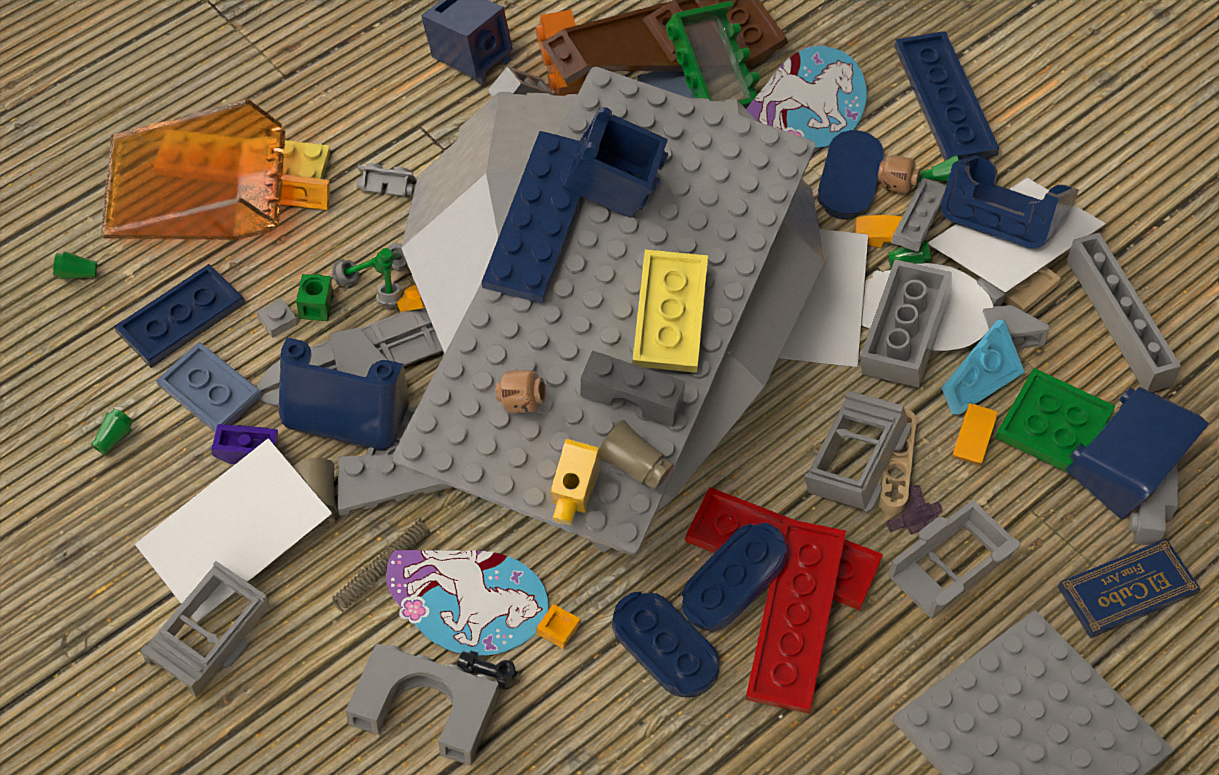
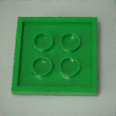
M1033 368L1000 425L995 438L1067 472L1065 469L1073 461L1069 457L1070 454L1081 443L1086 447L1108 423L1115 405Z

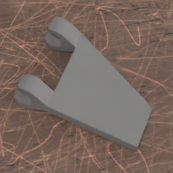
M359 328L329 334L337 371L366 377L372 364L380 360H387Z

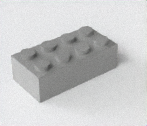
M894 260L860 356L862 374L920 387L952 292V272Z

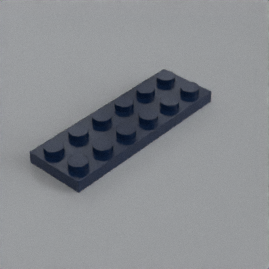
M946 31L895 39L894 48L944 161L957 155L958 160L974 155L983 158L997 156L1000 148Z
M539 131L483 276L482 288L543 304L582 196L563 188L579 140Z

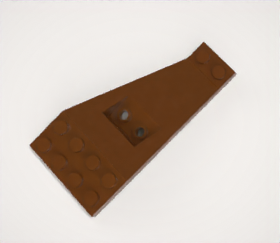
M672 0L565 28L541 44L567 86L589 73L593 67H599L608 71H683L682 66L677 62L676 50L672 40L667 36V26L665 25L675 13L732 1L734 5L726 14L729 23H739L741 27V33L736 37L739 49L748 47L750 50V57L745 62L747 69L789 43L760 0ZM715 21L684 27L701 71H734Z

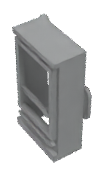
M848 390L845 395V401L809 472L804 476L808 493L857 507L865 512L872 511L882 492V486L878 482L893 451H900L903 448L911 432V426L907 423L904 406ZM851 420L882 428L884 431L880 439L876 440L848 432L847 428ZM849 437L876 445L859 481L826 472L841 445L842 438Z
M971 500L948 519L938 517L920 530V540L892 561L888 577L933 619L942 609L1006 559H1010L1013 552L1019 548L1020 542L1003 529L974 500ZM965 527L992 554L959 579L939 559V555L932 551ZM928 555L930 561L936 563L955 582L946 589H943L917 563Z
M215 561L211 570L163 627L140 650L145 662L150 665L155 662L186 684L190 693L197 697L221 666L225 668L230 667L248 645L245 637L270 608L267 596ZM223 582L251 603L222 638L218 640L216 634L208 633L191 621L190 617L209 598L219 584ZM185 623L205 636L209 643L216 644L205 658L175 637Z

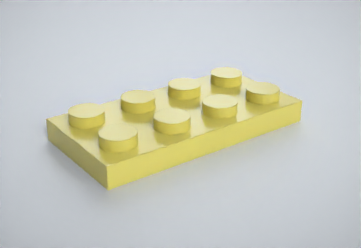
M645 249L632 364L645 368L697 373L708 255Z

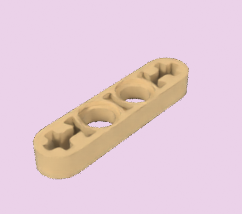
M906 408L907 423L911 426V432L904 444L907 451L904 453L893 451L881 476L882 492L879 496V506L885 513L897 515L905 509L909 494L916 416ZM892 468H898L903 471L904 477L900 479L893 478L889 475L888 471ZM892 488L897 489L896 503H892L890 499Z

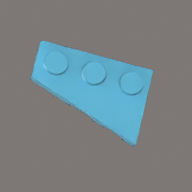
M997 320L942 386V391L952 414H961L967 410L969 403L976 404L1025 373L1005 320Z

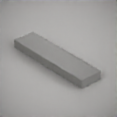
M922 178L893 234L891 243L916 252L919 251L941 207L946 185Z

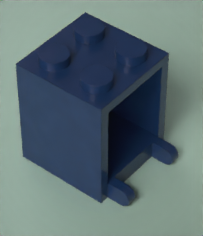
M440 0L421 15L432 58L474 77L478 84L482 85L486 82L485 72L501 60L504 64H508L511 61L510 52L513 50L503 6L489 0Z
M607 107L599 108L580 138L563 188L631 218L637 208H644L649 194L653 195L657 189L660 178L656 177L658 169L661 170L667 160L668 153L664 150L668 139L613 115L612 111Z

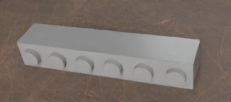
M1095 233L1074 239L1067 262L1142 388L1154 392L1173 386L1181 365L1101 234Z

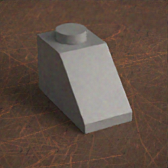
M509 66L504 69L488 90L492 97L498 92H511V94L519 95L551 93V96H554L540 77Z
M1012 305L993 306V308L983 309L989 329L997 320H1005L1016 350L1044 346L1049 332L1048 324Z

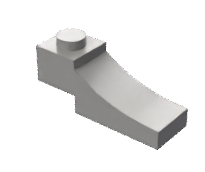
M1177 464L1157 486L1151 498L1147 502L1139 504L1135 513L1131 512L1128 528L1129 531H1133L1134 544L1151 545L1162 540L1166 531L1165 521H1171L1178 507Z

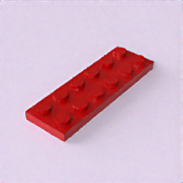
M709 487L686 533L685 542L715 553L744 525L769 523L781 532L784 518H791ZM845 539L833 600L861 610L882 561L883 554Z
M784 518L781 533L788 544V560L783 570L769 585L745 700L810 714L846 530Z

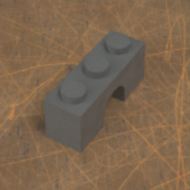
M592 350L581 375L580 396L608 406L612 405L614 398H624L634 402L641 408L642 417L673 427L684 401L686 381Z

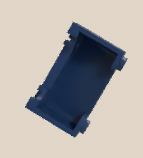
M974 155L952 164L941 203L943 215L950 221L1028 248L1035 249L1048 242L1072 209L1079 191L1077 188L1060 184L1052 187L1045 194L1044 199L1040 200L995 185L998 171L996 165L989 159Z
M286 337L280 353L278 412L281 423L291 430L368 448L383 450L393 445L410 403L403 363L380 360L371 365L366 377L309 364L312 357L310 346L304 341Z
M1140 386L1135 390L1130 387L1118 399L1122 403L1118 412L1086 447L1081 443L1070 454L1069 457L1073 461L1065 469L1120 519L1141 504L1157 488L1209 425L1199 414Z

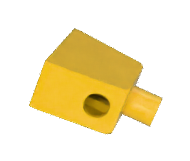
M570 439L565 440L551 488L552 502L556 505L552 518L554 521L564 525H572L576 511L586 512L601 468L599 447Z

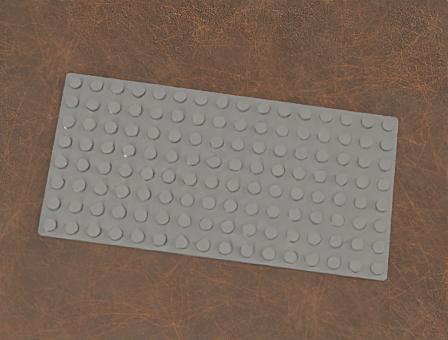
M593 67L590 69L557 135L580 141L598 109L607 107L612 111L613 115L667 138L668 141L664 151L668 153V157L663 168L657 170L656 177H659L660 181L653 195L649 194L644 208H637L631 218L582 197L543 304L482 288L481 282L392 459L395 465L629 555H635L642 545L815 150V142L599 67ZM645 249L708 255L697 373L647 368L686 381L684 401L673 427L642 417L641 408L630 400L614 398L612 405L608 406L580 396L581 375L592 350L632 363ZM511 370H534L539 375V378L544 379L546 384L544 404H540L538 410L531 413L507 412L502 403L497 401L495 395L496 384L501 382L505 372ZM621 420H625L637 434L664 454V458L674 464L665 481L654 491L646 484L642 485L630 475L600 459L601 468L586 512L576 511L572 525H564L552 519L556 505L552 502L551 488L566 439L600 448L611 430Z

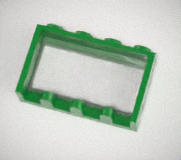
M727 1L675 13L666 24L667 36L673 42L677 62L683 68L686 85L691 90L693 97L709 99V101L737 100L747 109L757 96L754 87L760 81V76L758 72L748 73L745 62L750 57V50L748 47L739 49L736 37L741 33L740 24H730L726 16L734 6L733 2Z

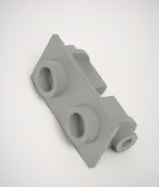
M367 163L366 166L358 165V170L363 178L358 177L357 188L362 189V192L382 194L383 184H387V195L407 197V195L413 194L414 185L410 184V182L416 183L417 180L409 169L404 167H394V170L383 169V166L375 163Z

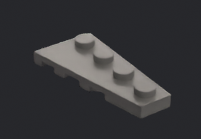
M393 454L339 457L338 513L339 516L350 514L349 510L361 507L369 509L377 507V503L392 499L400 501L408 499V495L419 492L427 494L451 488L452 486L395 465L392 459Z

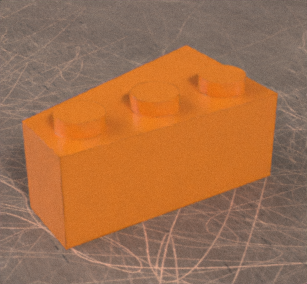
M572 9L540 15L539 25L535 27L543 63L549 73V86L551 90L555 91L556 96L578 94L588 75L587 73L567 86L541 44L561 30L576 26Z

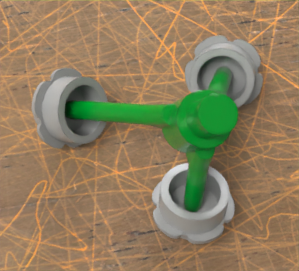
M393 243L388 248H383L376 257L358 265L351 260H338L332 266L333 279L338 285L349 287L358 279L359 271L374 267L377 272L384 275L385 284L378 287L377 302L385 308L397 307L396 302L404 295V292L401 291L399 284L391 282L390 270L393 267L394 270L401 271L408 266L401 249L402 243Z

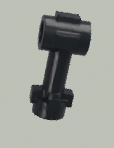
M472 650L470 653L462 651L457 666L463 669L464 672L469 674L477 672L496 678L499 687L502 689H510L517 684L519 673L515 670L513 662L502 660L497 665L478 659V652Z

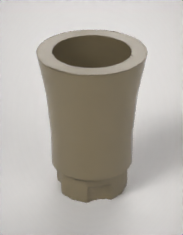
M621 420L611 430L599 448L601 460L617 467L642 485L646 484L654 491L665 481L674 466L672 462L664 458V454L637 434L625 420Z
M325 458L302 460L296 463L293 468L332 513L314 529L322 530L329 528L335 523V464L333 461Z

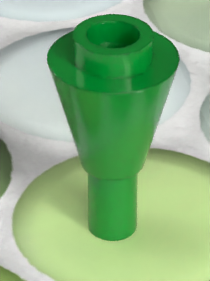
M957 155L931 167V169L922 170L919 182H921L922 178L948 182L952 164L960 161Z

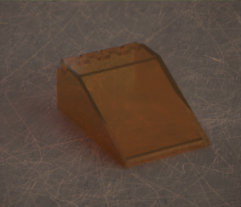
M246 99L111 135L101 236L111 239L240 240L272 232V227L278 226L280 221L281 206L277 203L281 202L282 179L280 177L283 176L284 154L281 152L285 150L286 132L279 130L282 129V124L251 100Z

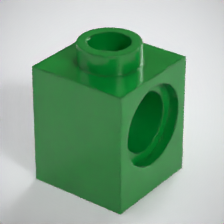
M302 274L296 299L299 319L328 321L333 298L331 276Z

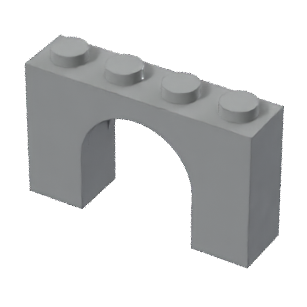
M376 643L345 710L348 725L379 735L389 710L398 696L416 687L433 688L442 692L453 706L439 739L440 756L471 766L498 702L499 683L486 675L479 674L475 676L466 673L456 665L449 664L445 666L434 662L425 655L419 654L414 656L403 652L397 646H384Z

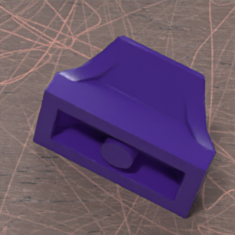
M217 424L211 448L212 455L229 464H236L267 439L276 447L279 435L278 429Z

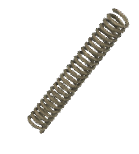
M419 518V521L412 524L408 531H405L404 534H401V537H398L394 543H391L387 550H383V553H380L376 560L373 559L369 566L362 569V573L359 572L358 576H355L354 579H351V582L347 583V586H343V589H340L336 596H332L333 603L338 610L344 611L337 604L335 598L342 607L348 608V605H351V601L355 602V598H359V595H362V591L366 592V588H370L369 585H373V582H377V579H380V575H384V572L387 571L390 556L395 550H412V546H416V543H420L419 540H423V537L430 534L429 528L421 522L422 518Z

